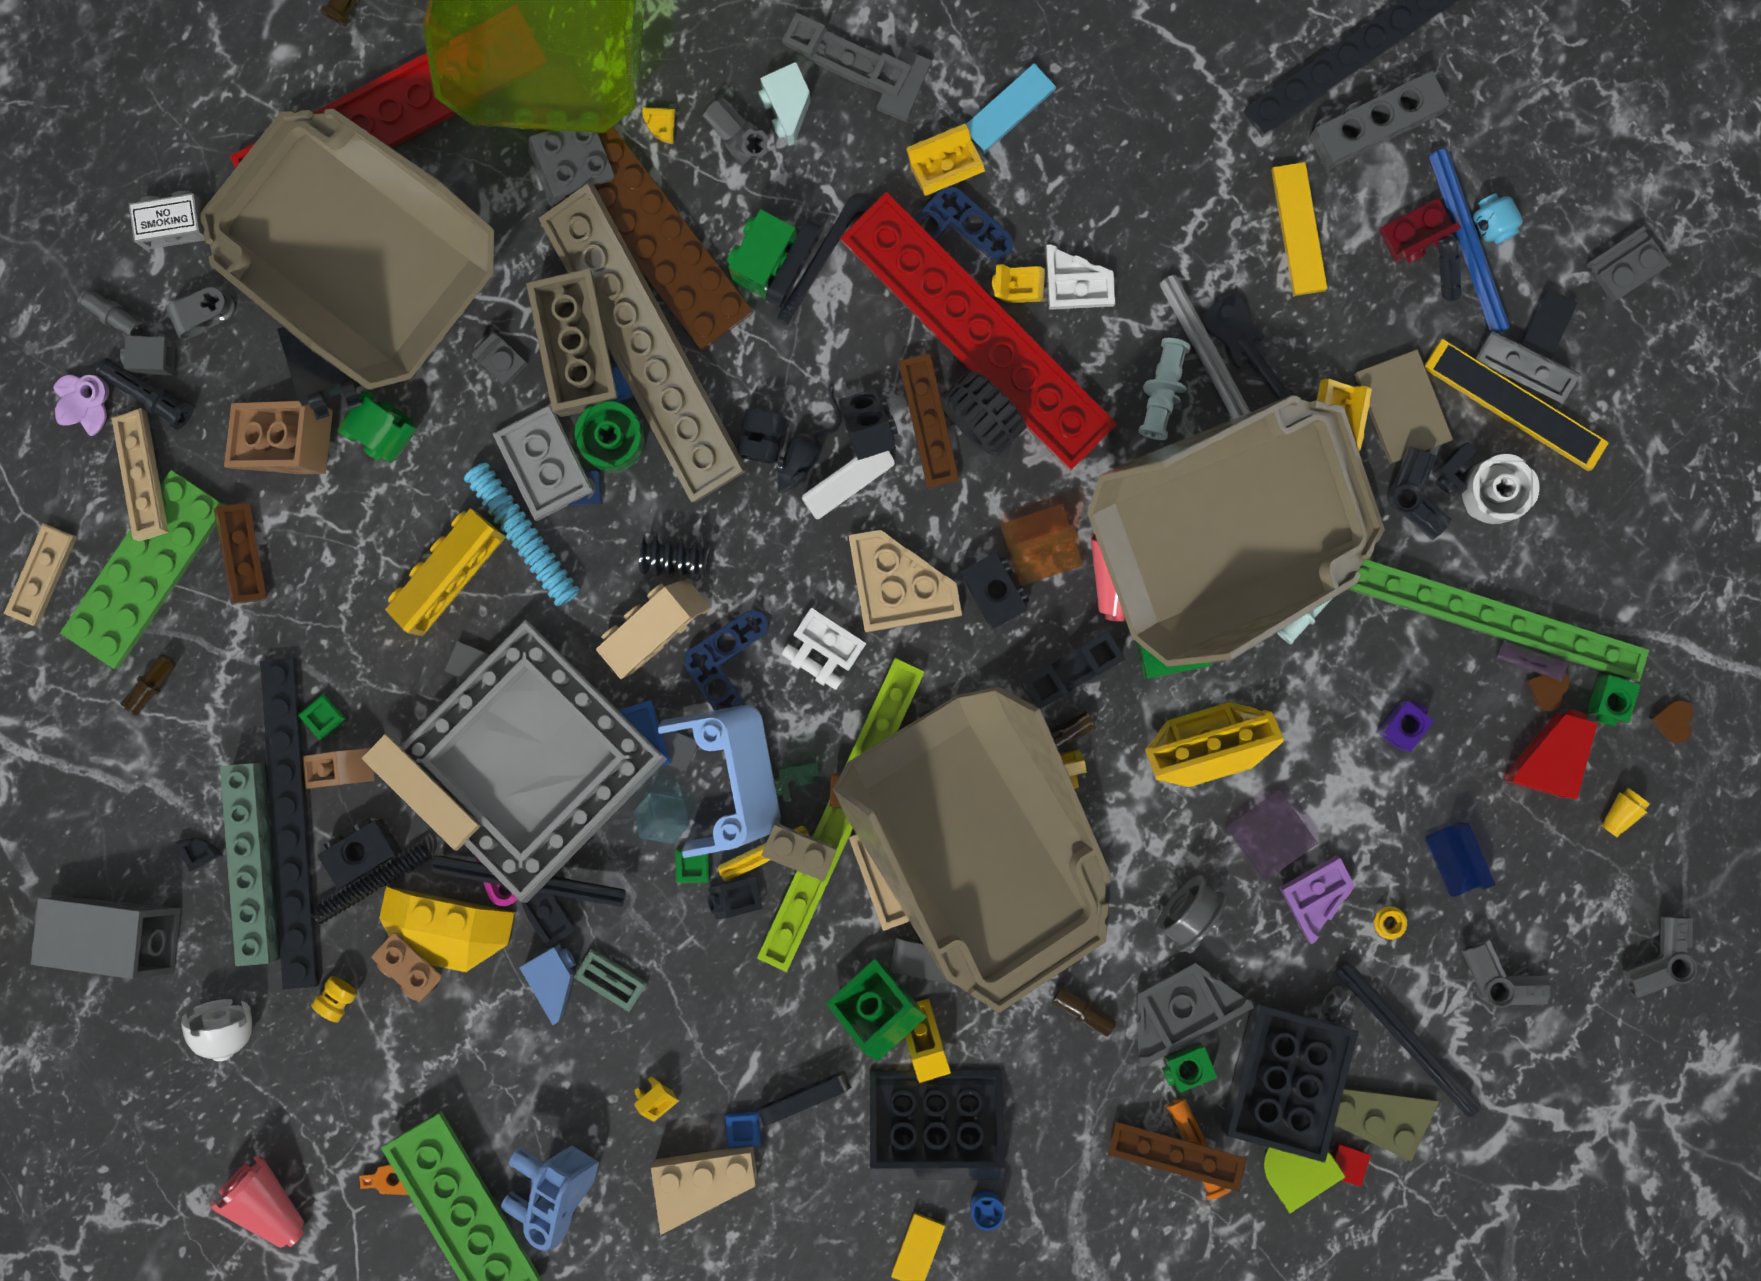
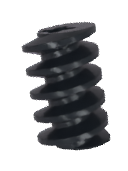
M657 534L653 535L650 543L646 542L644 535L639 556L640 573L646 575L652 566L653 575L659 576L665 568L666 577L672 578L678 570L679 578L685 580L689 572H691L692 580L698 582L702 574L706 577L710 543L706 542L702 550H698L696 540L692 541L689 548H685L683 538L679 539L676 546H672L670 536L666 537L662 545L659 544Z

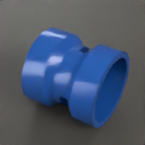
M981 1190L972 1197L970 1211L975 1225L987 1231L999 1227L1004 1220L1005 1214L999 1195L992 1190Z

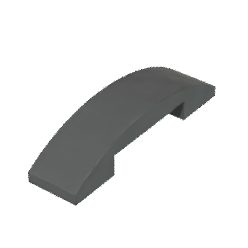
M797 12L782 39L784 45L830 72L861 86L898 97L912 70L911 65L885 53H882L880 56L828 32L825 25Z

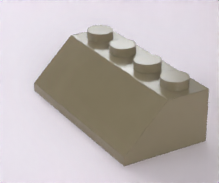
M591 269L526 283L552 412L564 417L582 413L587 408L596 404L617 399Z

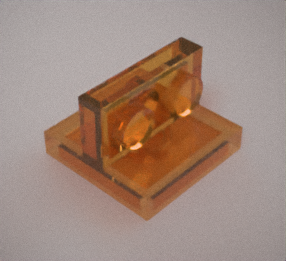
M1063 504L1000 524L1019 585L1025 586L1083 566L1075 543L1078 536L1074 525H1069Z

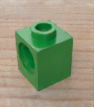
M1611 675L1597 676L1587 714L1597 716L1596 722L1611 727H1616L1617 723H1630L1641 685ZM1611 694L1615 695L1618 701L1617 707L1613 711L1607 703L1608 697Z
M1200 1042L1163 1057L1167 1065L1162 1067L1165 1079L1169 1087L1175 1085L1180 1093L1217 1078L1205 1046ZM1188 1060L1193 1061L1195 1064L1193 1073L1188 1076L1180 1075V1065Z

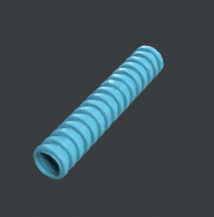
M480 463L470 469L464 477L465 482L471 483L470 488L472 491H477L476 497L478 499H483L482 505L484 508L488 507L489 515L495 516V523L501 524L500 530L507 532L506 538L513 541L512 546L514 549H519V556L525 557L524 563L531 565L530 571L537 574L536 579L543 582V589L549 590L548 596L555 598L554 604L562 606L572 600L578 594L579 587L572 585L574 580L571 577L567 578L568 572L566 569L562 570L560 568L562 566L560 561L556 562L554 560L556 558L555 554L548 552L550 548L548 545H543L544 539L542 536L537 537L538 531L536 528H531L532 523L530 520L524 519L526 515L524 512H519L520 506L513 504L514 498L512 495H507L508 490L506 487H501V480L495 479L496 473L489 471L490 465L488 463Z

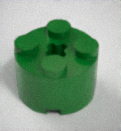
M362 390L359 394L362 405L348 410L341 420V426L337 431L352 442L358 440L364 444L365 448L363 451L378 461H381L383 458L392 463L398 459L419 427L413 425L414 421L387 401L376 403L373 401L376 397L375 394Z
M613 401L596 404L587 408L577 420L575 439L578 449L583 457L596 468L607 472L625 471L635 464L642 455L645 447L644 428L634 413L623 404ZM614 431L617 436L616 440H610L607 444L604 435L606 433L612 434Z

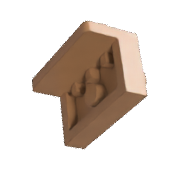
M396 933L392 934L371 956L377 963V968L389 978L392 977L401 985L400 988L406 996L412 1000H417L419 1003L427 999L437 989L435 986L442 979V976Z

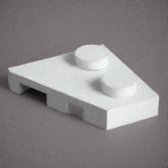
M1046 245L1049 310L1112 307L1115 305L1113 271L1100 265L1094 266L1086 259L1077 255L1075 257L1058 250L1054 245Z

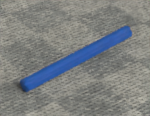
M1446 148L1436 150L1429 156L1452 224L1454 225L1459 222L1461 226L1456 236L1489 330L1491 331L1492 329L1501 333L1509 328V323L1452 160Z

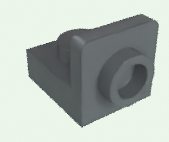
M495 332L490 336L486 334L480 338L474 346L475 351L472 353V356L505 387L528 365Z

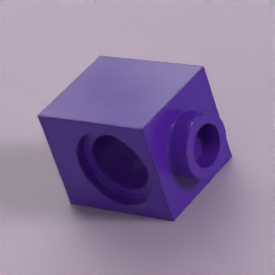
M1412 700L1411 703L1409 701H1399L1376 733L1401 752H1411L1433 724L1434 720L1427 716L1429 710L1415 700ZM1405 715L1410 716L1413 720V728L1409 733H1405L1401 728V720Z

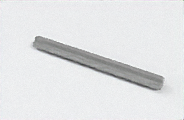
M1176 275L1165 278L1161 281L1160 287L1232 419L1249 413L1250 410L1179 279Z

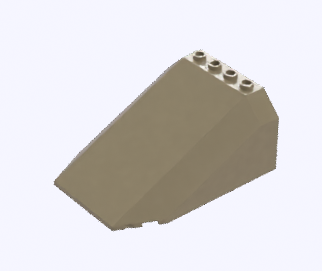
M325 109L324 113L313 114L310 110H301L297 113L292 111L280 112L200 213L201 224L204 226V239L210 245L212 253L208 257L210 265L309 348L368 390L411 379L493 275L494 230L440 181L335 109Z
M1289 396L1124 463L1100 475L1087 512L1132 638L1167 667L1232 660L1357 584L1361 576L1358 571L1363 561L1370 559L1375 543L1380 540L1385 530L1344 406L1326 405L1320 401L1309 402L1301 400V397Z
M1001 687L956 695L846 764L833 791L848 821L946 980L985 1003L997 1013H1000L1106 942L1107 927L1105 919L1108 915V903L1105 902L1106 883L1110 882V871L1040 708Z

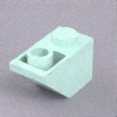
M796 62L760 78L762 90L758 91L764 108L766 110L771 108L776 119L771 121L778 138L785 137L788 146L795 144L811 102L809 89Z

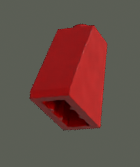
M1568 710L1567 714H1555L1505 773L1503 781L1561 798L1577 800L1598 723L1588 721L1587 714L1574 710Z

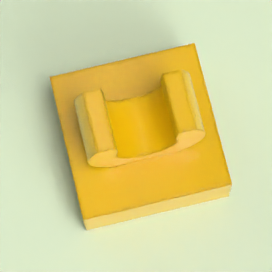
M1080 750L1059 753L1074 789L1079 788L1077 775L1087 773L1085 760Z
M650 1077L648 1081L651 1083L652 1089L645 1094L643 1090L636 1088L635 1095L639 1100L634 1103V1106L640 1115L655 1122L677 1104L679 1099L671 1089L662 1085L655 1078Z

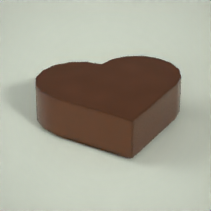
M1559 670L1549 671L1526 680L1535 705L1538 709L1545 712L1556 711L1560 708L1563 701L1562 694L1569 689L1570 685L1567 674Z
M1671 701L1649 718V720L1668 742L1683 743L1691 736L1692 731L1689 722L1693 716V709L1686 701Z

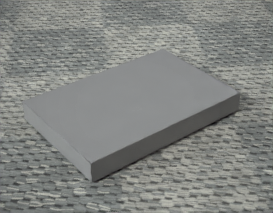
M551 404L493 433L534 520L539 521L568 506V504L594 492L557 414L552 412Z

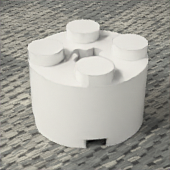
M1511 454L1496 455L1478 463L1469 469L1463 481L1468 488L1462 493L1463 502L1468 514L1488 524H1501L1523 516L1535 504L1539 495V480L1535 471L1523 459ZM1496 485H1498V488L1504 490V494L1501 495V493L1497 491Z

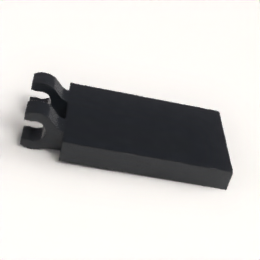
M285 327L277 329L297 398L301 406L310 405L316 420L330 416L325 399L340 393L346 399L349 409L362 405L357 388L362 386L309 348Z

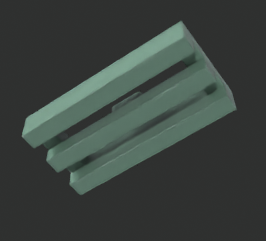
M593 948L589 951L574 975L575 979L628 1012L631 1011L648 983ZM592 959L633 983L637 988L635 990L592 964ZM586 969L629 995V1001L585 975Z

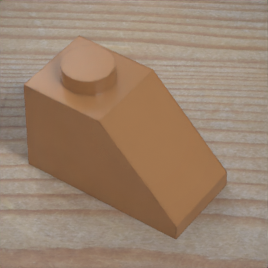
M371 748L302 756L305 789L374 781V771L361 759Z

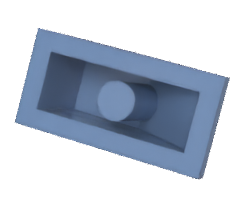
M560 944L519 967L552 1025L564 1018L576 973L573 969L576 963L572 954L567 948L562 949Z

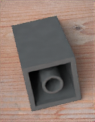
M61 896L38 898L35 912L36 921L31 965L128 979L173 974L175 971L181 907Z

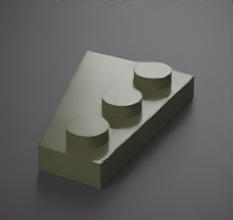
M1344 1088L1335 1125L1412 1162L1439 1101L1431 1098H1416L1399 1094L1392 1095Z

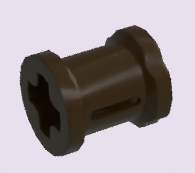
M330 0L327 6H322L321 13L337 24L346 27L348 24L347 17L355 3H360L361 0Z

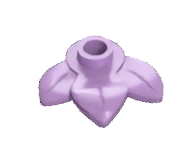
M75 375L61 377L53 386L55 392L62 397L55 408L57 423L60 425H72L81 422L90 436L96 435L102 429L107 418V412L103 404L109 396L107 383L97 375H85L81 378ZM89 386L92 388L91 396L89 394Z

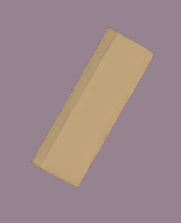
M42 524L4 614L32 626H39L77 536L48 524Z

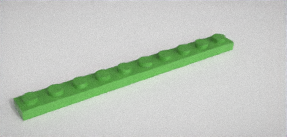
M1367 559L1363 561L1358 571L1361 576L1357 584L1348 588V590L1635 682L1641 679L1649 653L1648 649Z

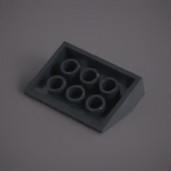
M1254 1000V1008L1251 1009L1221 1130L1228 1137L1325 1163L1359 1032L1292 1010Z
M950 1070L951 1074L919 1083L915 1071H870V1180H1003L1005 1152L1002 1070Z

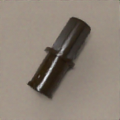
M160 655L144 676H138L137 684L120 703L121 706L131 714L138 716L149 700L155 694L161 692L159 687L173 671L176 662L169 656Z
M1083 711L1082 714L1064 725H1056L1057 729L1051 732V736L1059 751L1067 745L1069 748L1072 747L1073 741L1091 730H1095L1096 726L1089 714Z
M1061 986L1053 998L1052 1004L1075 1017V1022L1078 1024L1083 1022L1105 1037H1108L1116 1026L1115 1019L1091 1005V1000L1086 1002L1064 986Z

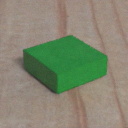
M322 694L298 715L319 740H323L347 719L327 694Z
M675 850L676 883L710 882L709 853L683 858V850Z

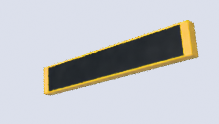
M1443 339L1438 342L1424 365L1425 370L1587 471H1591L1609 443Z

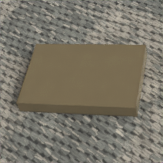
M1418 350L1354 374L1359 386L1372 388L1368 411L1389 464L1403 460L1408 446L1427 451L1453 440Z

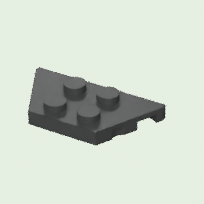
M1195 962L1136 993L1138 1062L1143 1068L1249 1011L1254 1008L1253 1004Z

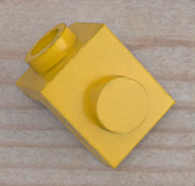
M997 264L996 274L992 278V289L995 297L1006 303L1043 301L1045 269L1041 266L1009 268L1004 264Z

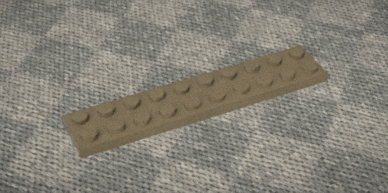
M587 183L538 219L567 273L591 269L607 347L691 503L698 502L748 471L740 454H738L733 441L593 184Z

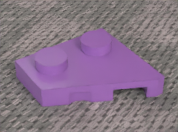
M1336 855L1279 888L1307 941L1313 944L1319 938L1317 934L1328 919L1332 920L1338 911L1339 904L1349 896L1355 885L1341 858Z

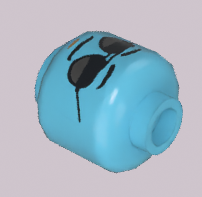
M1495 193L1478 202L1480 209L1473 215V221L1484 241H1494L1495 245H1498L1520 233L1518 228L1523 223V218L1511 197L1504 196L1498 198Z

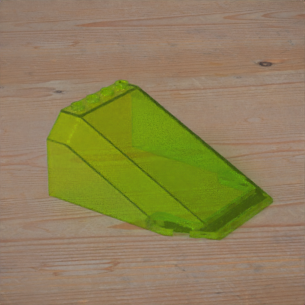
M429 0L423 22V31L435 98L474 126L605 133L636 109L640 79L645 0Z

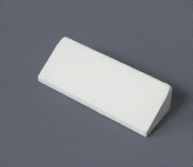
M889 451L858 460L856 457L805 493L802 500L816 519H820L893 467L895 464Z

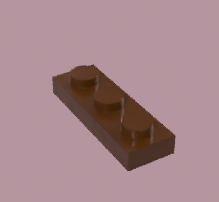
M250 503L216 506L214 514L231 605L264 601L267 597Z

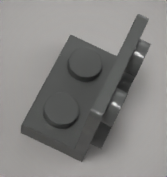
M585 119L530 136L528 153L551 209L565 200L566 195L576 192L587 183L596 186L614 179V173L592 119Z

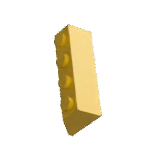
M470 508L467 513L462 511L451 524L454 528L446 538L441 536L430 549L432 552L431 556L425 563L421 561L411 570L409 574L411 577L410 581L404 588L400 586L390 595L388 599L390 604L385 610L407 633L424 636L506 538L501 531Z

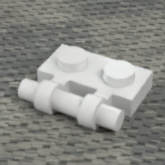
M811 608L794 633L795 637L804 642L800 650H797L788 644L781 655L792 661L790 665L796 669L802 668L815 676V681L822 686L827 684L837 690L843 679L832 673L838 664L849 671L866 643ZM813 648L829 658L824 667L808 657Z

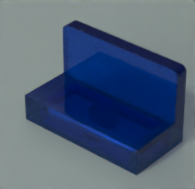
M1458 822L1425 837V841L1449 896L1456 897L1475 888L1485 890L1496 885L1469 823Z

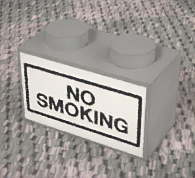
M177 191L172 193V197L145 196L140 198V202L129 203L134 242L148 250L204 241V226L201 224L200 213L205 208L204 201L190 191Z

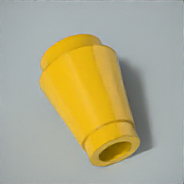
M1627 788L1623 794L1619 792L1601 826L1618 838L1621 833L1647 813L1645 810L1650 804L1634 791Z

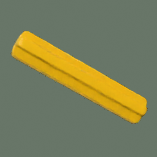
M805 826L794 829L810 836ZM766 843L719 865L718 870L722 879L729 881L770 861L761 856Z

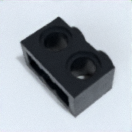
M876 388L838 399L845 426L858 460L896 449L893 436L898 434L893 415L890 413L886 398L880 400Z

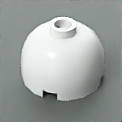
M232 999L215 1000L193 1008L194 1015L187 1019L185 1014L181 1021L187 1045L195 1054L215 1061L230 1059L233 1054L241 1050L249 1041L252 1031L250 1006L244 1001H241L242 1006H231L233 1003Z

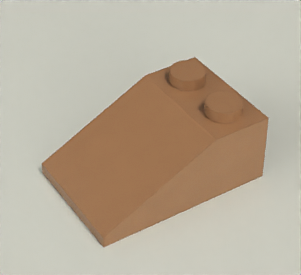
M299 401L231 403L224 467L292 474H326L333 410L328 408L330 416L316 420L310 405L301 406Z

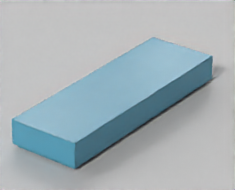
M1034 63L966 124L969 128L971 141L985 154L1052 94L1056 86Z

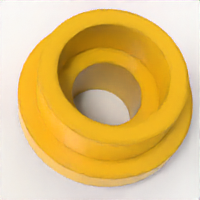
M1386 906L1376 912L1373 926L1379 936L1393 940L1401 937L1406 931L1407 918L1400 909ZM1391 916L1394 919V926L1387 929L1384 921L1387 917Z

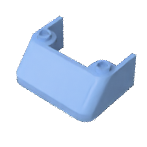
M741 705L662 720L658 726L659 734L692 728L694 739L700 748L706 751L724 749L736 814L725 815L717 820L712 837L686 841L682 851L683 858L740 847L769 835L774 824H780L781 813L763 719L758 709L751 705Z

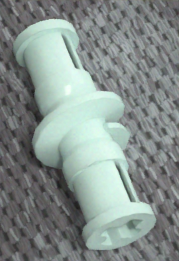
M1176 338L1162 339L1161 346L1163 347L1160 363L1157 364L1156 379L1146 381L1143 386L1144 392L1150 398L1146 407L1147 413L1144 425L1139 427L1138 432L1144 437L1154 440L1167 439L1168 432L1166 427L1169 415L1172 414L1174 404L1176 405L1181 402V399L1175 395V392L1184 393L1187 389L1185 385L1178 381L1181 379L1184 357L1190 350V344Z

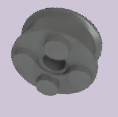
M1202 875L1190 879L1172 896L1160 913L1155 925V932L1158 935H1168L1175 941V948L1179 952L1186 951L1190 954L1195 951L1209 931L1211 933L1215 932L1224 921V917L1221 914L1225 908L1227 897L1223 892L1215 893L1206 886V878Z

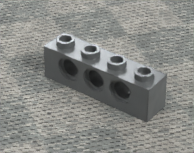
M1433 71L1422 76L1420 72H1416L1402 81L1403 85L1393 90L1391 86L1381 89L1373 95V100L1365 104L1360 100L1344 109L1345 114L1334 118L1333 114L1319 120L1315 124L1316 128L1309 138L1326 171L1442 115L1450 104ZM1400 99L1409 100L1413 109H1405L1401 105ZM1371 113L1380 114L1384 119V124L1374 122ZM1342 127L1351 128L1355 132V138L1346 137L1342 132Z

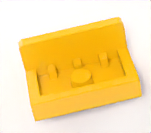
M966 124L951 128L946 132L920 141L907 148L911 170L925 196L985 172L983 161L971 141L969 128Z
M1331 379L1320 380L1317 401L1324 402L1326 405L1344 406L1358 451H1360L1364 439L1372 388L1367 386L1353 387Z

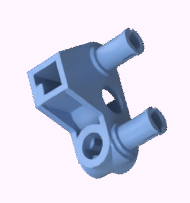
M574 1146L568 1147L544 1162L527 1152L523 1147H519L513 1153L509 1166L532 1179L533 1185L530 1199L527 1202L511 1191L509 1196L507 1195L503 1200L500 1210L523 1223L524 1235L533 1247L544 1251L549 1248L553 1250L566 1236L574 1210L595 1182L599 1162Z

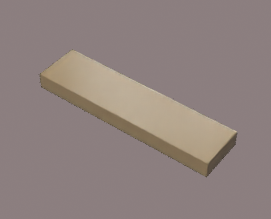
M139 408L112 417L132 538L140 542L169 533L147 411Z
M384 734L361 758L454 850L458 851L480 827L388 735Z

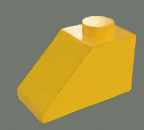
M929 999L916 1002L928 1017L905 1037L919 1083L951 1074Z

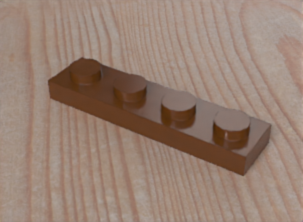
M925 354L899 360V369L926 487L929 489L959 482L931 355Z
M1115 1122L1108 1155L1237 1192L1241 1190L1248 1159L1120 1122Z

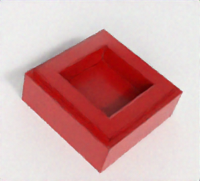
M1337 1143L1333 1158L1346 1175L1341 1181L1361 1187L1371 1155Z

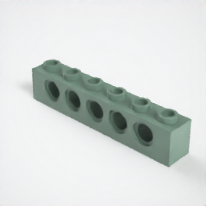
M265 763L220 766L235 967L268 964L280 959V945Z

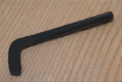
M858 197L851 199L845 205L831 231L778 315L777 319L785 325L789 324L795 311H797L803 298L808 293L838 244L840 237L844 234L854 217L859 213H865L879 199Z

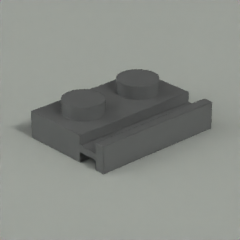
M1644 226L1586 264L1588 268L1591 267L1596 275L1594 277L1612 303L1671 265L1653 238L1650 239L1646 234Z

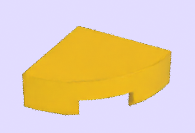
M642 107L643 118L649 131L657 139L665 143L674 144L675 109Z

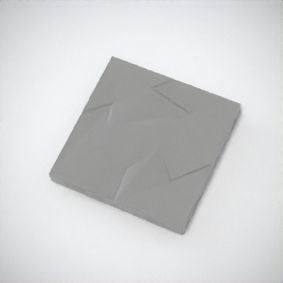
M526 620L400 746L480 825L464 845L520 902L527 903L667 760L607 698Z

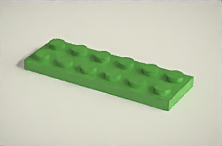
M170 470L160 485L169 533L138 542L133 540L130 529L60 632V634L113 669L119 670L216 527L214 508L225 505L172 470Z
M442 1111L383 1144L381 1147L383 1153L460 1281H543Z

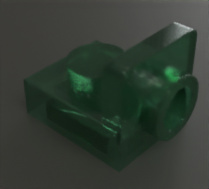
M818 761L779 769V776L774 777L777 796H783L785 802L792 801L789 781L795 780L796 786L815 783L814 776L821 774Z

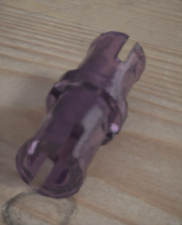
M1503 640L1496 658L1525 668L1524 672L1531 674L1534 671L1556 679L1559 682L1562 681L1569 663L1539 653L1540 649L1533 648V650L1510 643L1507 640Z

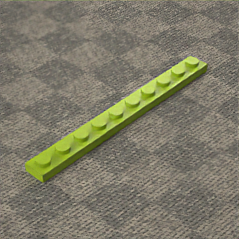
M896 658L894 659L847 763L898 731L924 675V671ZM830 800L813 835V838L838 848L824 881H821L799 871L796 872L757 959L785 972L789 969L853 829L842 807L830 806Z

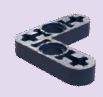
M948 186L941 189L914 218L918 224L927 218L933 219L937 223V231L930 235L935 241L951 225L992 261H1003L1012 252L1013 240L1010 234L956 187ZM953 196L956 197L955 205L961 211H963L964 206L969 208L963 212L959 221L955 219L958 216V212L950 206L947 210L943 208L944 197L948 199ZM968 217H979L983 221V228L979 232L968 231L965 227V221ZM989 227L993 229L990 232V237L997 242L1000 239L1005 241L1004 252L1000 249L993 252L991 250L993 243L987 237L983 243L979 240L985 236Z
M750 610L743 613L691 648L685 655L684 665L713 710H719L717 704L727 701L732 694L736 697L735 701L730 702L733 707L747 705L721 665L767 634L769 622L767 617L760 611ZM752 616L755 620L761 618L762 623L759 625L761 631L756 634L751 630L744 634L748 641L742 644L740 636L732 628L738 624L739 629L742 630L749 625L747 621L749 617ZM730 634L735 638L736 646L731 652L724 653L719 650L717 641L721 635ZM695 653H698L700 656L707 655L708 659L705 661V665L710 672L714 667L718 670V673L708 676L703 683L699 679V677L705 676L703 671L699 667L693 669L691 666L695 661L693 658ZM715 679L723 680L727 686L726 694L721 698L712 697L708 691L709 684Z

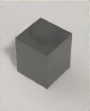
M125 336V345L120 350L123 368L134 374L174 376L176 343L165 337Z

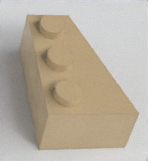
M688 578L667 586L661 583L647 595L650 600L643 607L638 604L625 614L624 618L627 621L621 627L615 625L602 635L601 638L604 642L596 650L620 679L637 671L661 651L664 645L677 633L681 634L688 628L687 625L696 616L702 613L705 614L712 608Z
M727 1148L655 1159L651 1172L660 1235L755 1187L758 1175L754 1148Z

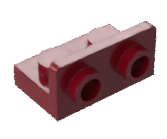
M1438 198L1381 227L1378 231L1395 263L1398 264L1407 260L1411 264L1427 255L1425 250L1433 245L1439 249L1438 243L1440 239L1454 237L1453 235L1461 229L1459 222L1454 225L1452 224Z

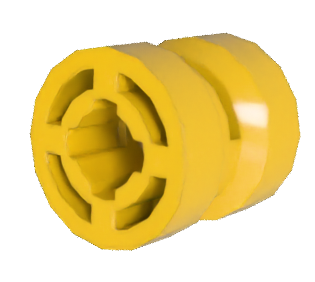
M330 976L324 984V992L315 997L311 1007L327 1020L338 1023L345 1014L344 1008L347 1004L354 1001L358 992L342 979Z

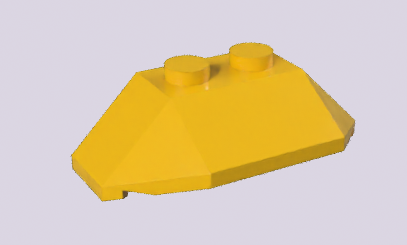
M1228 702L1167 720L1156 734L1152 743L1147 746L1145 753L1156 780L1192 787L1252 769L1282 744L1284 737L1272 711H1260L1249 706Z
M386 886L379 919L389 937L394 933L398 934L430 965L468 972L509 945L516 912Z

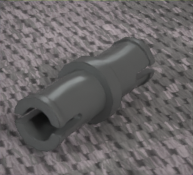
M86 288L79 295L77 300L79 306L99 317L100 322L105 326H113L127 336H140L142 333L144 322L124 311L122 305L118 302H110L91 288Z

